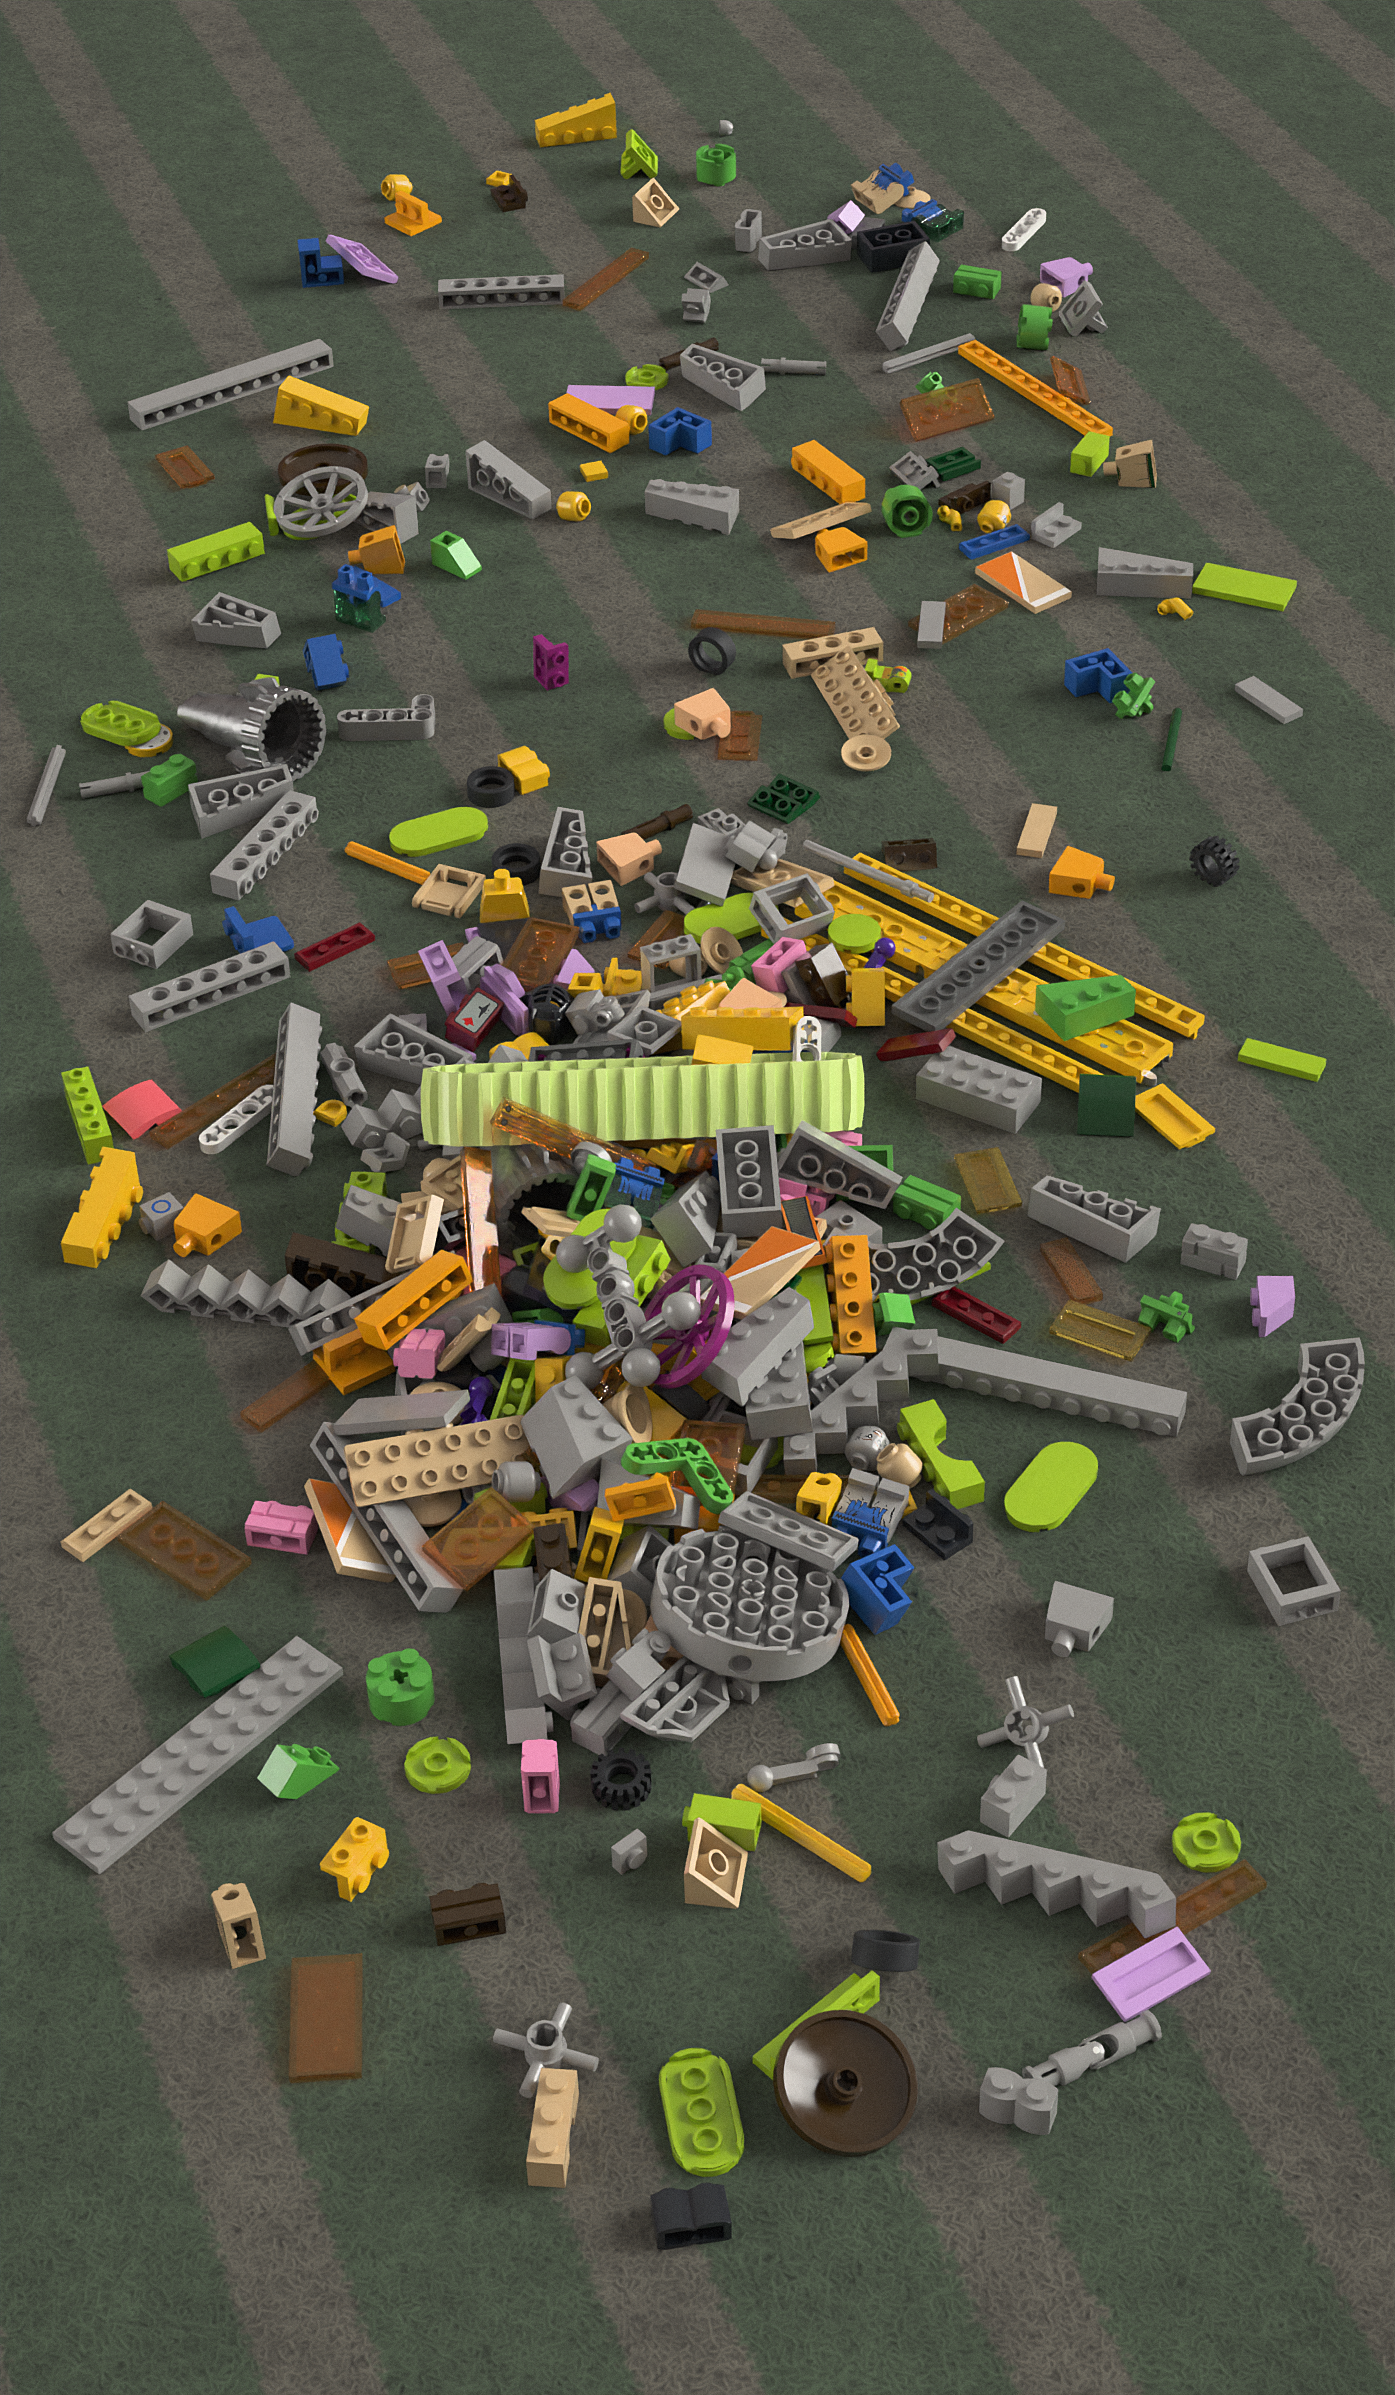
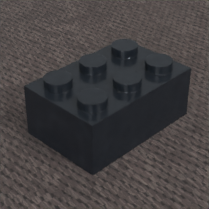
M915 221L857 231V255L871 273L900 268L903 266L909 250L924 241L930 246V239Z

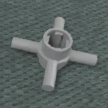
M651 872L646 873L644 880L655 889L654 896L634 905L637 913L657 905L663 911L673 912L680 909L685 914L695 908L685 901V892L673 888L677 873L674 872L662 873L658 877Z
M1018 1676L1007 1678L1005 1681L1013 1710L1006 1716L1004 1727L978 1735V1744L981 1748L1010 1739L1014 1744L1025 1747L1028 1760L1044 1768L1038 1744L1047 1737L1048 1725L1074 1717L1073 1709L1068 1704L1045 1713H1040L1037 1709L1026 1706ZM1031 1718L1032 1725H1028L1025 1728L1027 1734L1025 1735L1021 1724L1023 1720Z
M560 2003L551 2021H537L530 2026L526 2036L496 2029L493 2042L524 2051L526 2061L530 2065L519 2090L522 2096L526 2098L533 2096L539 2083L541 2068L560 2069L563 2063L590 2071H596L599 2062L598 2057L567 2049V2043L562 2031L572 2011L570 2005Z

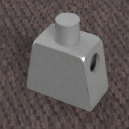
M1055 1581L1045 1629V1639L1053 1641L1051 1647L1053 1653L1059 1657H1068L1072 1648L1089 1652L1112 1620L1114 1598Z

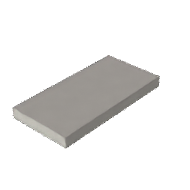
M693 823L673 888L723 906L735 862L725 857L729 851L725 849V846L731 837Z
M468 1390L358 1399L337 1420L333 1427L335 1434L338 1436L446 1427L469 1402L470 1396Z
M748 1491L720 1513L718 1520L720 1524L832 1572L857 1549L859 1539Z

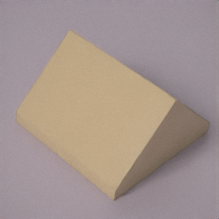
M654 178L632 197L633 222L661 227L679 210L677 205Z
M700 1817L694 1820L684 1871L685 1903L737 1909L739 1907L748 1852Z

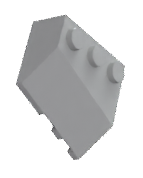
M576 1375L552 1386L524 1415L520 1422L532 1451L536 1452L540 1461L541 1473L548 1480L552 1499L599 1476L602 1458L621 1463L626 1447L633 1440L628 1432Z

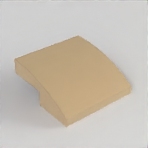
M492 1307L483 1316L478 1314L440 1353L436 1368L442 1372L455 1367L492 1329V1324H497L501 1314Z

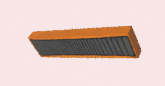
M808 1196L781 1201L782 1218L786 1231L818 1240L821 1249L801 1269L827 1263Z

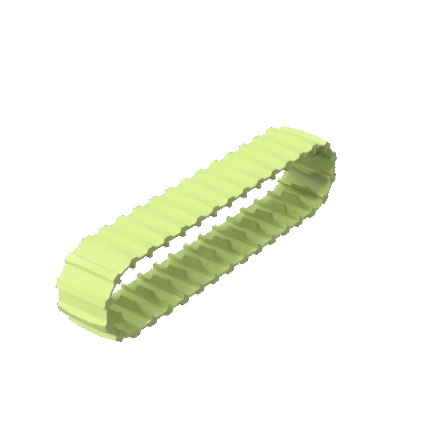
M793 1052L752 1054L750 1063L691 1065L693 1056L437 1065L424 1068L422 1073L421 1121L424 1141H428V1144L457 1147L552 1143L550 1141L567 1143L523 1127L526 1126L551 1134L539 1128L545 1129L570 1140L572 1143L583 1142L551 1124L580 1138L595 1142L716 1137V1129L774 1125V1134H794L802 1120L823 1132L855 1130L857 1127H862L864 1113L862 1056L855 1055L854 1053L821 1052V1060L813 1061L814 1058L811 1052H800L802 1061H793ZM503 1106H511L513 1111L507 1112ZM501 1111H503V1112H505V1113H507V1114H509V1115H511V1116H514V1117H516V1118H519V1119H521V1120H524V1121H526V1122H528V1123H530V1124H532V1125H535V1126H537V1127H539V1128H536V1127L531 1126V1125H529V1124H527V1123H524V1122H522V1121L515 1120V1119H513V1118H510V1117H508V1116H505L504 1114L501 1113ZM501 1118L509 1120L508 1124L518 1127L532 1134L523 1132L509 1125L502 1126L501 1122L497 1121V1119L500 1121L503 1120Z

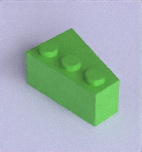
M1122 975L1036 985L1035 1011L1063 1041L1134 1016L1136 989Z

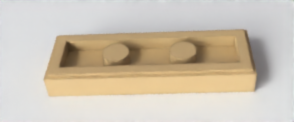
M1032 803L1017 846L1016 855L1042 858L1057 815V807Z
M129 1489L63 1539L61 1546L84 1562L152 1509V1504L132 1489Z

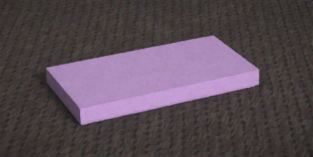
M334 235L327 236L326 242L362 275L393 284L397 283L398 276L363 244Z
M568 385L567 393L611 415H616L618 409L624 405L641 407L647 415H651L655 387Z

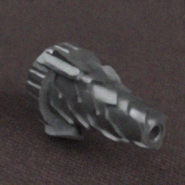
M274 677L241 683L238 687L240 693H237L236 696L219 693L213 695L198 691L197 694L188 698L183 705H179L177 716L186 725L200 731L206 738L215 743L231 747L230 751L232 752L226 754L225 760L232 764L240 773L287 764L291 778L295 781L297 778H302L304 774L312 769L323 750L326 725L325 715L322 712L321 705L318 704V700L303 690L279 686Z
M540 1145L475 1146L478 1157L486 1169L485 1177L492 1201L489 1206L490 1214L488 1216L494 1227L483 1240L485 1244H493L494 1252L515 1261L512 1254L513 1250L539 1242L541 1238L545 1240L544 1237L538 1234V1228L521 1213L523 1207H540L567 1212L568 1203L580 1175L572 1165H567L559 1160H549L548 1150ZM530 1252L521 1255L524 1265L530 1266L534 1253Z

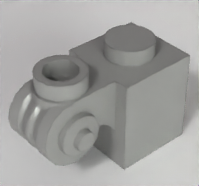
M598 989L579 993L565 1014L576 1033L582 1034L598 1031L601 1027L617 1022L624 1016V1011L620 1008V1004L615 996L604 997L601 990Z
M644 1628L632 1640L634 1645L628 1651L623 1647L610 1660L613 1666L608 1672L607 1677L632 1702L658 1680L665 1671L659 1662L666 1655L671 1642L669 1637L661 1631L649 1632Z

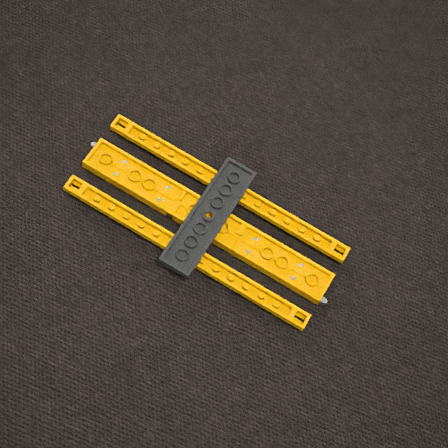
M858 853L852 859L901 880H911L917 883L920 888L934 893L932 902L929 903L917 897L910 898L905 896L896 888L844 867L845 874L973 934L977 938L968 945L835 880L833 887L822 892L823 896L834 908L835 913L832 921L847 914H862L873 918L881 927V938H890L895 943V953L887 960L925 978L918 984L884 966L881 967L885 971V997L895 1002L892 1005V1014L927 1032L942 1030L945 1027L948 1029L952 1028L954 1032L1078 1093L1080 1074H1104L969 1009V1007L977 1003L1124 1076H1136V1082L1148 1086H1156L1157 1076L1150 1072V1070L1155 1065L1163 1067V1060L1169 1062V1058L1172 1056V1042L1125 1019L1063 1041L1035 1011L1036 985L1049 983L1018 969L1026 960L1069 981L1118 975L1050 943L1049 941L1065 929V920L1022 900L1001 918H998L862 853ZM805 903L795 907V915L803 919L813 916ZM784 918L788 925L794 923ZM761 927V936L769 939L768 935ZM816 933L798 939L804 941L807 952L814 946L830 943L828 939ZM836 949L848 975H851V968H864L869 960L859 954H851V950L844 949V952ZM1125 978L1136 989L1134 1012L1192 1039L1197 1037L1198 1029L1204 1024L1205 1015Z

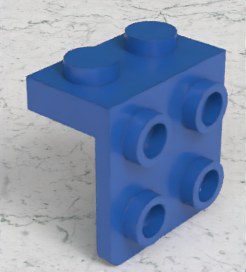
M234 906L224 909L226 919L222 921L224 931L240 954L273 941L282 951H287L294 947V941L278 917L271 916L245 924Z

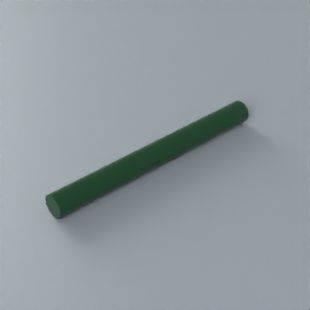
M1175 708L1172 711L1161 767L1162 771H1171L1182 717V710L1180 708Z

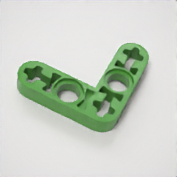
M682 1438L633 1443L628 1445L621 1458L622 1467L635 1475L682 1471L702 1505L711 1513L720 1514L733 1501L734 1495L704 1446L697 1440ZM657 1453L667 1456L670 1460L660 1457ZM697 1473H702L710 1479L702 1478Z

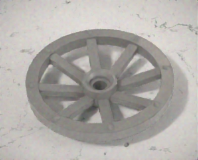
M338 466L317 468L299 475L283 487L276 497L273 508L278 525L288 534L304 538L324 536L344 528L360 515L367 503L368 491L363 478L349 468ZM330 478L325 494H318L311 482ZM338 478L352 482L333 497ZM305 486L312 499L308 502L291 496L301 487ZM358 488L356 500L339 503ZM286 504L307 509L284 515ZM347 510L338 518L334 516V512ZM311 517L303 526L291 523L292 521ZM319 520H328V521H329V522L324 523V524L316 525V523H317Z

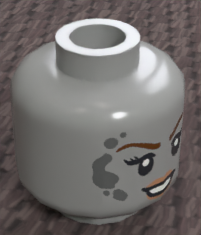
M862 1426L854 1431L846 1444L845 1456L855 1469L868 1472L875 1471L877 1469L878 1461L876 1459L878 1454L890 1443L886 1434L876 1426Z

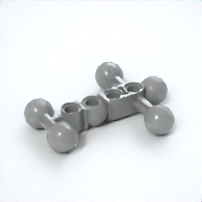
M619 1204L612 1207L606 1213L602 1227L586 1237L581 1235L567 1236L559 1243L556 1250L557 1262L567 1272L579 1273L589 1268L594 1273L592 1278L597 1282V1297L602 1303L604 1319L612 1340V1344L596 1354L590 1352L574 1354L566 1364V1379L576 1375L589 1390L595 1388L601 1382L604 1369L623 1357L621 1365L622 1375L628 1383L638 1387L651 1385L658 1378L661 1370L660 1360L651 1351L652 1339L670 1328L681 1331L692 1328L698 1322L701 1314L700 1304L696 1298L688 1292L678 1291L670 1294L665 1299L660 1314L646 1322L642 1309L637 1306L639 1304L638 1299L633 1297L635 1292L634 1282L629 1277V1271L626 1270L627 1262L624 1257L612 1251L609 1243L611 1241L626 1243L635 1239L641 1230V1216L630 1205Z

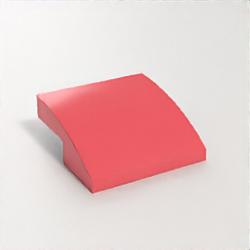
M152 1080L141 1082L124 1090L102 1106L133 1140L139 1138L155 1123L159 1128L166 1125L182 1111Z

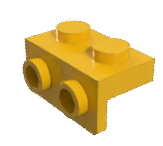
M359 1817L354 1818L320 1862V1869L337 1877L339 1897L351 1902L358 1892L363 1893L367 1889L371 1875L376 1868H382L385 1865L389 1856L385 1829Z

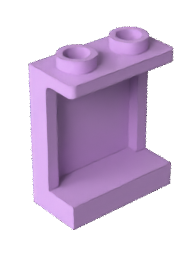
M443 940L419 950L418 953L447 1016H449L452 1011L457 1012L460 1002L465 995L459 993L458 990L454 991L447 988V985L461 980V977Z

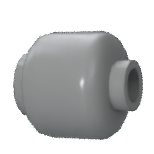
M527 1461L503 1462L498 1470H494L492 1475L493 1492L505 1503L528 1502L533 1498L535 1491H539L541 1485L540 1474L535 1472L533 1466Z

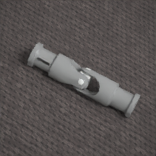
M1144 2010L1140 2013L1139 2018L1126 2024L1119 2022L1082 2040L1077 2047L1065 2048L1049 2055L1047 2061L1033 2068L1031 2066L1024 2067L1022 2069L1023 2079H1040L1053 2086L1058 2084L1064 2086L1079 2079L1088 2067H1090V2070L1099 2069L1135 2052L1137 2046L1149 2040L1153 2042L1161 2040V2027L1155 2015L1149 2010ZM1095 2040H1102L1110 2047L1112 2052L1110 2058L1104 2060V2048Z

